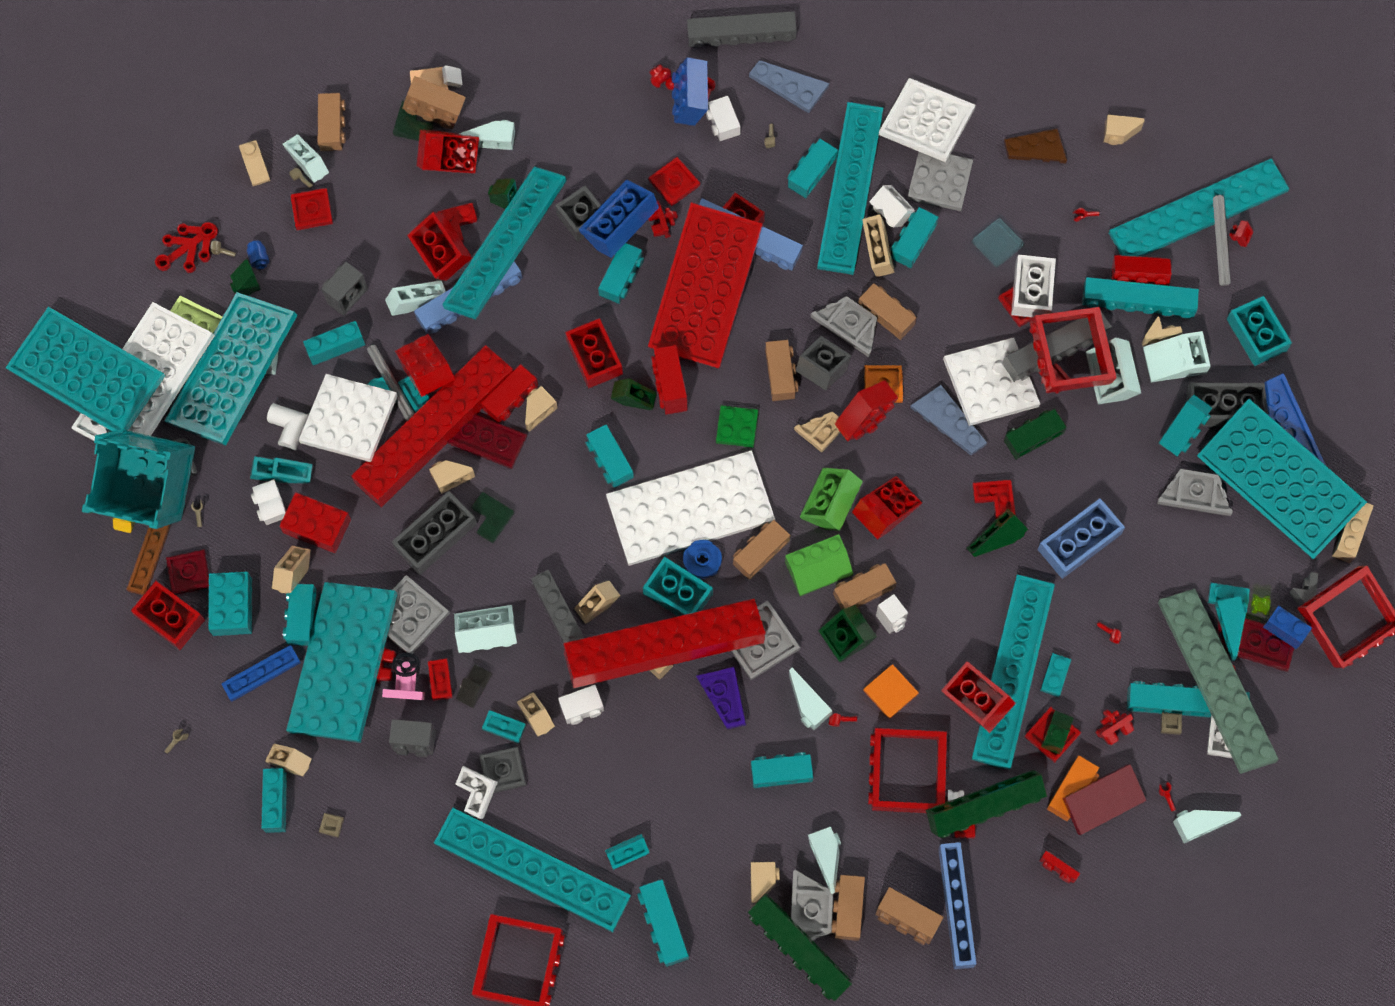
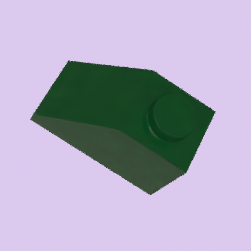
M512 178L497 179L488 191L490 203L506 209L517 193L516 181Z
M244 260L230 275L233 281L230 283L234 294L238 292L248 296L261 290L248 260Z
M630 378L614 381L611 394L612 400L624 406L645 410H653L656 397L655 391Z
M1055 710L1041 747L1060 754L1068 737L1073 717Z

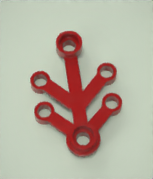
M206 222L201 227L187 226L186 224H180L177 227V231L181 236H187L189 233L197 234L193 238L174 237L170 234L164 235L162 242L166 247H171L174 244L182 246L168 256L164 254L157 256L155 259L157 268L160 271L168 270L173 261L188 251L183 267L187 273H193L196 269L194 264L197 244L203 241L202 250L199 252V258L202 262H208L211 259L209 253L211 240L218 234V229L213 223ZM182 228H186V231L181 232L180 230ZM203 254H208L206 258H202ZM188 265H193L192 268L187 269Z

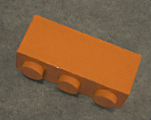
M1078 755L1047 810L1068 822L1070 815L1062 798L1096 781L1100 776L1097 774L1099 767Z

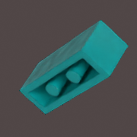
M819 139L816 144L813 143L810 146L807 156H803L800 159L797 169L792 170L787 178L788 187L804 198L809 196L837 159L838 150L822 139Z
M920 207L916 213L913 212L908 220L910 222L907 227L904 226L900 232V240L898 242L895 241L892 245V259L911 269L936 228L939 217Z
M625 243L618 250L598 288L599 296L620 304L622 298H626L629 290L628 286L634 282L636 278L635 272L638 267L642 266L644 261L641 249Z
M356 321L303 341L313 366L365 346Z
M1193 395L1186 402L1159 444L1176 456L1182 451L1186 453L1192 445L1190 440L1192 438L1196 439L1201 432V429H1199L1201 424L1205 425L1211 418L1209 413L1212 407Z
M607 424L586 434L587 442L585 444L589 452H594L596 456L594 460L598 468H603L605 472L603 476L607 484L611 483L613 488L634 478L633 470Z
M297 584L291 593H286V601L289 604L284 614L285 620H287V627L283 628V639L286 640L288 645L308 646V644H311L310 637L314 625L317 591L314 584Z
M805 752L795 753L791 757H786L784 754L776 755L772 759L756 757L754 761H751L753 788L813 782L810 754L806 755Z
M283 768L263 769L262 829L266 833L286 832L287 773Z

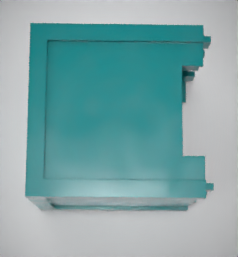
M123 429L95 435L94 443L96 445L94 454H97L91 491L86 495L82 512L88 514L97 513L149 525V528L154 529L182 520L195 446Z

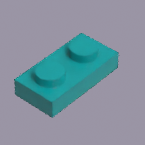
M409 376L398 382L415 413L430 400L428 395L421 397Z
M1210 583L1208 603L1216 604L1217 601L1240 596L1242 602L1245 601L1248 608L1250 589Z
M1052 653L1040 691L1057 697L1060 696L1071 659Z
M489 710L482 730L519 743L526 723Z
M642 834L605 850L613 870L650 853Z

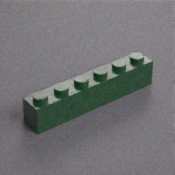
M1031 770L927 809L926 814L931 832L937 837L945 838L950 836L952 832L966 830L973 824H982L989 818L1001 817L1010 810H1019L1026 804L1038 803L1042 798L1047 797L1042 774Z
M768 894L764 895L748 911L751 915L749 919L756 926L760 925L765 930L763 933L769 940L772 941L774 939L779 944L778 949L785 956L789 954L794 959L792 963L800 971L803 969L808 974L806 976L813 985L818 984L823 989L821 993L828 1000L832 998L836 1001L852 985L853 981Z

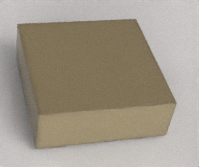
M1162 712L1161 733L1181 735L1182 714Z
M324 813L319 833L339 838L344 818Z

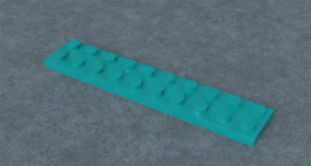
M847 103L817 269L854 275L863 226L862 219H864L881 126L882 107Z
M1269 159L1109 230V235L1121 256L1142 257L1214 225L1213 198L1217 195L1224 196L1225 217L1228 219L1288 192L1289 187L1273 160Z
M533 167L443 302L444 309L476 320L566 183L565 176Z
M1018 574L1016 576L991 681L1007 693L1016 704L990 733L981 725L979 726L971 760L1008 770L1011 769L1055 586L1053 583Z
M453 807L434 841L435 845L612 933L631 898L630 894Z

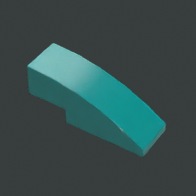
M254 456L250 479L262 481L275 480V482L310 483L313 464L281 458H274L273 460Z

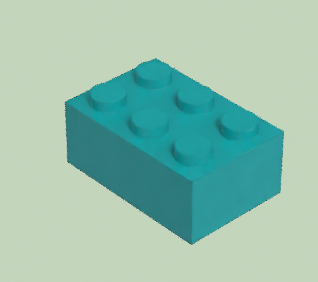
M1264 296L1231 310L1226 319L1254 366L1287 352L1292 344Z
M664 557L643 586V594L676 616H682L702 611L713 595V587Z
M248 571L209 574V631L213 636L252 634V577Z

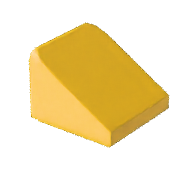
M113 518V528L115 530L127 533L133 531L135 522Z

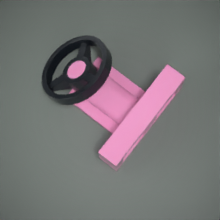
M412 653L397 655L392 662L393 671L396 673L395 690L383 689L382 697L424 700L425 692L415 691L416 674L420 668L419 658ZM412 657L415 660L412 662L409 660L401 661L400 658ZM396 662L400 665V667L397 666V670L394 667Z

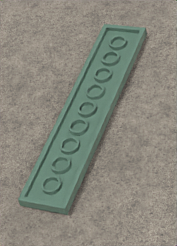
M1192 589L1160 599L1158 602L1159 607L1239 773L1242 774L1276 763L1278 757L1196 590Z

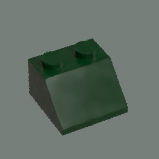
M856 605L842 609L818 630L839 663L865 648L877 637Z

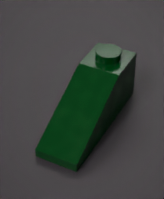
M1007 509L966 549L974 557L1015 543L1023 538L1025 532L1029 529Z

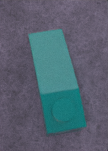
M1240 596L1217 601L1215 605L1231 662L1235 661L1238 656L1245 613H1247L1245 601L1242 602Z

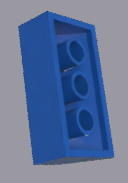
M626 180L581 226L579 232L599 252L612 258L659 208L654 193Z

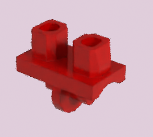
M657 201L659 208L648 219L649 222L656 219L660 221V223L651 225L654 237L665 235V238L671 237L667 222H669L670 226H674V220L678 218V214L676 211H671L670 208H666V213L663 214L661 205Z
M384 647L376 683L381 684V681H391L393 670L384 668L385 662L392 663L396 657V652L386 649V647Z
M1105 710L1103 712L1105 718L1100 720L1103 727L1095 731L1098 737H1102L1108 745H1113L1119 740L1115 733L1116 730L1120 728L1123 735L1134 731L1131 722L1133 717L1131 714L1127 715L1126 713L1120 715L1117 710L1113 713Z

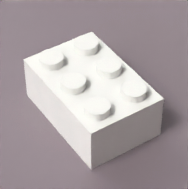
M1018 255L1015 263L1011 315L1034 317L1035 315L1051 313L1055 258Z

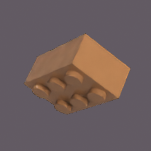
M414 76L402 109L411 115L421 116L426 121L436 122L443 128L453 129L466 97Z
M890 887L875 914L882 923L886 925L889 923L896 926L897 931L904 935L907 933L914 936V940L922 945L925 943L930 944L944 918Z

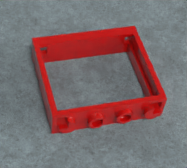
M1100 307L1035 315L1030 321L1031 328L1029 331L1033 334L1034 351H1037V365L1042 372L1041 382L1044 383L1046 393L1109 385L1117 378ZM1088 318L1101 375L1056 381L1043 324Z
M1367 565L1356 567L1297 608L1307 625L1312 627L1313 635L1334 668L1344 669L1347 666H1351L1354 659L1367 655L1370 648L1381 645L1384 642L1383 639L1387 636L1395 635V610ZM1361 580L1387 624L1339 656L1312 612Z
M875 728L874 734H870V746H874L873 753H870L869 765H873V773H869V785H872V793H868V804L872 805V811L926 813L927 809L945 803L947 732ZM881 737L937 740L936 804L879 801Z
M490 914L472 996L514 1006H550L552 995H549L550 988L555 986L557 975H554L555 967H559L561 955L558 952L559 948L564 946L565 935H563V930L561 928ZM499 923L554 935L539 1002L483 991Z

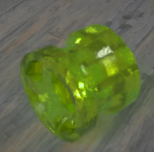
M1253 594L1251 613L1257 614L1260 612L1263 615H1268L1270 611V596L1259 597Z

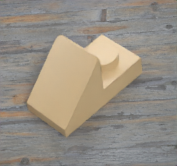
M1158 316L1145 335L1142 345L1148 346L1182 335L1181 326H1167L1162 329Z

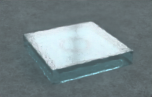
M1000 218L972 239V243L996 268L1025 244Z

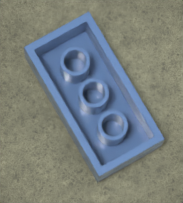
M1100 498L1043 540L1038 547V551L1063 579L1122 535L1125 527Z

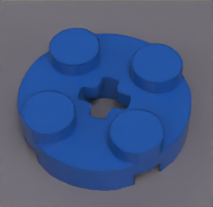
M708 540L694 541L684 552L683 564L685 569L699 579H706L716 575L721 567V552L718 547ZM700 555H704L705 558H708V561L701 564L697 559L700 558Z

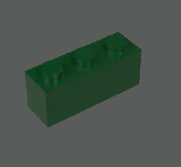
M1055 409L1051 411L1046 410L1038 418L1025 421L1022 424L1023 426L1018 429L1014 427L1007 431L1004 442L1015 460L1063 435L1067 427Z

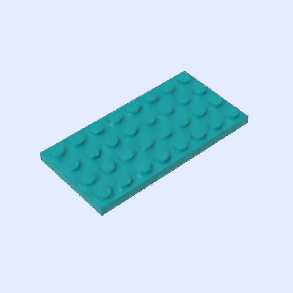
M236 292L213 333L215 335L190 374L165 422L226 446L298 315L294 311Z
M50 307L45 310L6 366V369L111 432L122 429L129 430L166 376L161 371Z
M1248 399L1197 455L1198 458L1312 559L1327 546L1367 503L1362 496L1251 399Z
M324 583L310 637L311 644H308L286 731L289 733L361 743L398 595L396 591Z

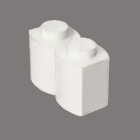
M275 480L252 487L254 493L251 494L254 504L259 506L260 510H257L260 521L264 520L265 524L269 525L282 520L286 509Z

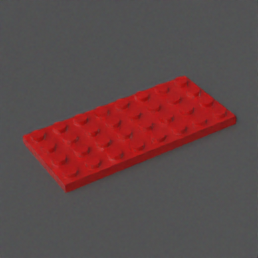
M695 203L690 204L648 347L657 349L676 345L679 357L720 369L763 223Z

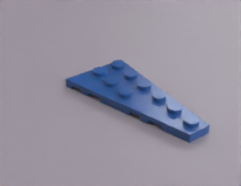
M1284 373L1265 381L1268 415L1325 464Z

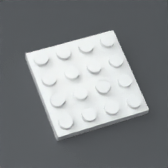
M909 78L879 130V135L946 162L975 109V104Z
M1014 338L944 356V363L969 426L1040 406L1030 377L1023 381L1019 379L1014 382L1002 364L1007 355L1019 350Z
M326 374L300 435L299 442L371 462L398 395L393 391Z

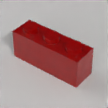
M1114 255L1112 280L1169 286L1172 275L1170 259Z
M520 364L481 402L482 409L497 423L506 421L510 417L511 412L524 403V399L529 393L538 388L537 378Z

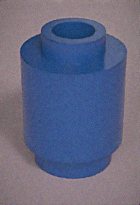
M252 241L247 245V254L251 266L258 270L264 269L269 264L265 246L261 241Z

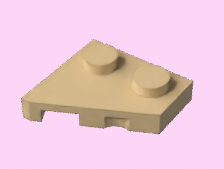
M830 412L821 418H814L801 426L800 424L796 425L794 431L820 452H823L840 434V431L834 424L839 417L834 412Z

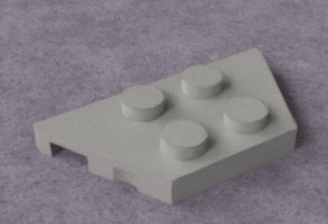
M844 297L837 303H831L826 308L811 313V318L867 357L870 356L877 321L875 315L849 297Z
M1180 469L1157 501V504L1226 516L1232 515V509L1228 505L1227 495L1221 486L1220 477L1215 474Z
M793 870L791 919L812 940L831 933L833 894L830 893L828 888Z

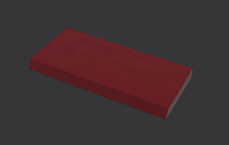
M475 414L468 423H465L460 428V431L452 439L447 441V444L513 469L528 436L525 433Z
M1245 618L1237 657L1287 672L1294 648L1263 628L1265 624ZM1218 620L1216 633L1226 653L1229 654Z
M1127 764L1062 798L1078 835H1082L1146 801L1131 764Z

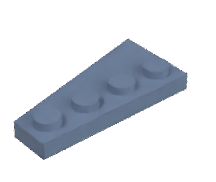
M760 60L749 73L750 78L807 113H810L829 87L827 82Z
M941 385L910 407L913 411H917L927 422H931L941 433L949 436L955 444L970 455H973L987 444L973 425H968L964 413Z

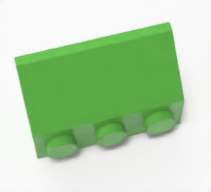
M822 468L800 518L826 530L840 531L863 481L848 469Z
M839 534L785 555V564L799 596L853 576L849 557Z

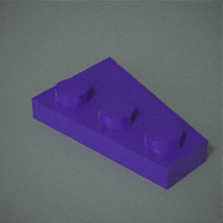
M734 667L696 676L727 729L747 725Z

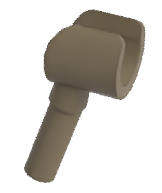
M769 124V137L764 138L766 149L775 147L773 124Z
M294 168L289 172L294 181L300 179L310 189L313 187V184L302 175L300 169Z
M211 242V252L218 255L222 253L235 257V252L221 248V242Z
M194 500L191 504L192 510L195 511L197 527H202V500H200L201 507L199 508L194 506Z
M183 729L175 730L173 732V740L164 752L168 754L179 741L187 740L189 734L186 733L181 736Z

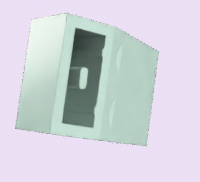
M1203 331L1182 334L1143 347L1151 382L1205 375L1211 366Z

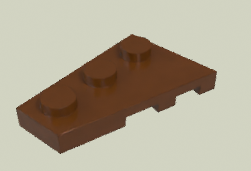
M1057 128L1004 139L1008 159L1028 161L1036 159L1043 160V162L1060 161L1059 163L1064 164L1067 162Z

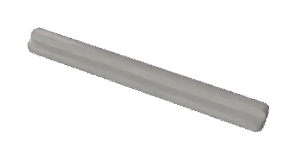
M1217 195L1213 198L1219 284L1227 286L1231 282L1224 196Z
M369 346L367 351L390 391L397 393L396 403L406 421H408L414 415L411 406L377 346Z

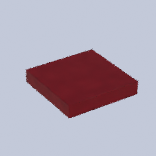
M205 550L166 557L170 587L173 594L177 595L209 588V571Z

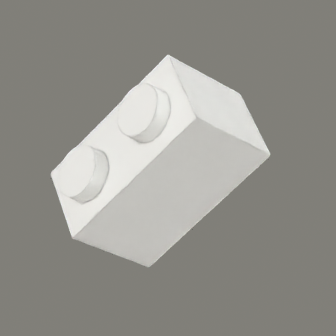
M725 96L708 102L706 116L708 121L711 120L713 123L711 127L714 136L717 135L719 141H723L740 135V124L729 97Z
M883 185L870 200L873 209L878 214H881L885 218V222L891 227H902L910 215L915 212L914 208L892 185Z
M893 594L878 605L876 617L889 634L893 631L897 633L905 627L904 624L907 621L908 612Z
M596 685L558 698L567 724H578L583 721V718L589 716L594 718L601 715V712L604 711Z

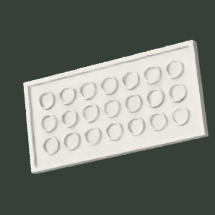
M152 302L123 347L124 351L166 375L128 430L149 436L152 435L215 336L210 331ZM83 414L79 415L72 426L74 431L92 441L95 440V435L111 432Z
M752 450L606 494L628 566L686 549L697 540L713 541L763 526L767 522L771 523L775 520Z

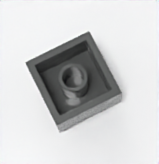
M586 186L555 205L556 215L577 242L584 238L579 232L581 226L601 207L600 203Z
M345 262L343 266L341 265L336 269L331 279H327L321 289L327 304L344 316L365 294L368 287L363 274Z
M820 336L800 355L796 371L826 391L847 371L851 355Z
M392 719L389 744L398 755L406 756L408 753H416L418 757H428V755H433L436 731L432 723Z

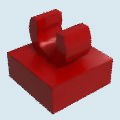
M1241 221L1239 225H1233L1236 233H1230L1229 236L1233 241H1237L1240 246L1247 247L1253 230L1248 221Z

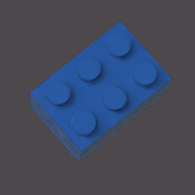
M687 57L672 75V83H674L672 115H674V123L695 126L708 111L707 61Z

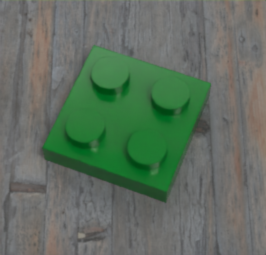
M720 406L716 443L754 448L758 410Z

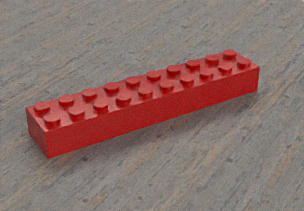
M485 345L454 375L455 380L444 385L374 453L371 462L366 461L351 475L354 483L382 508L447 444L449 439H452L460 431V428L465 423H468L473 418V415H477L482 410L481 402L513 372V368Z
M750 599L564 643V656L573 688L762 644L765 640V630L755 599Z

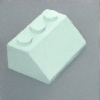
M1114 338L1108 341L1117 378L1112 384L1094 387L1098 404L1123 401L1141 394L1130 344L1127 340ZM1095 348L1086 351L1091 376L1101 375Z
M512 605L454 614L455 636L459 653H470L480 649L489 650L499 646L509 647L517 644Z

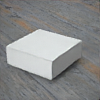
M445 65L442 68L444 84L458 88L461 87V69Z

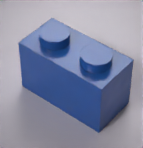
M1280 606L1275 609L1263 627L1295 649L1302 644L1312 627Z

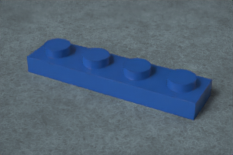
M289 645L221 684L232 702L299 665L301 662L292 646Z

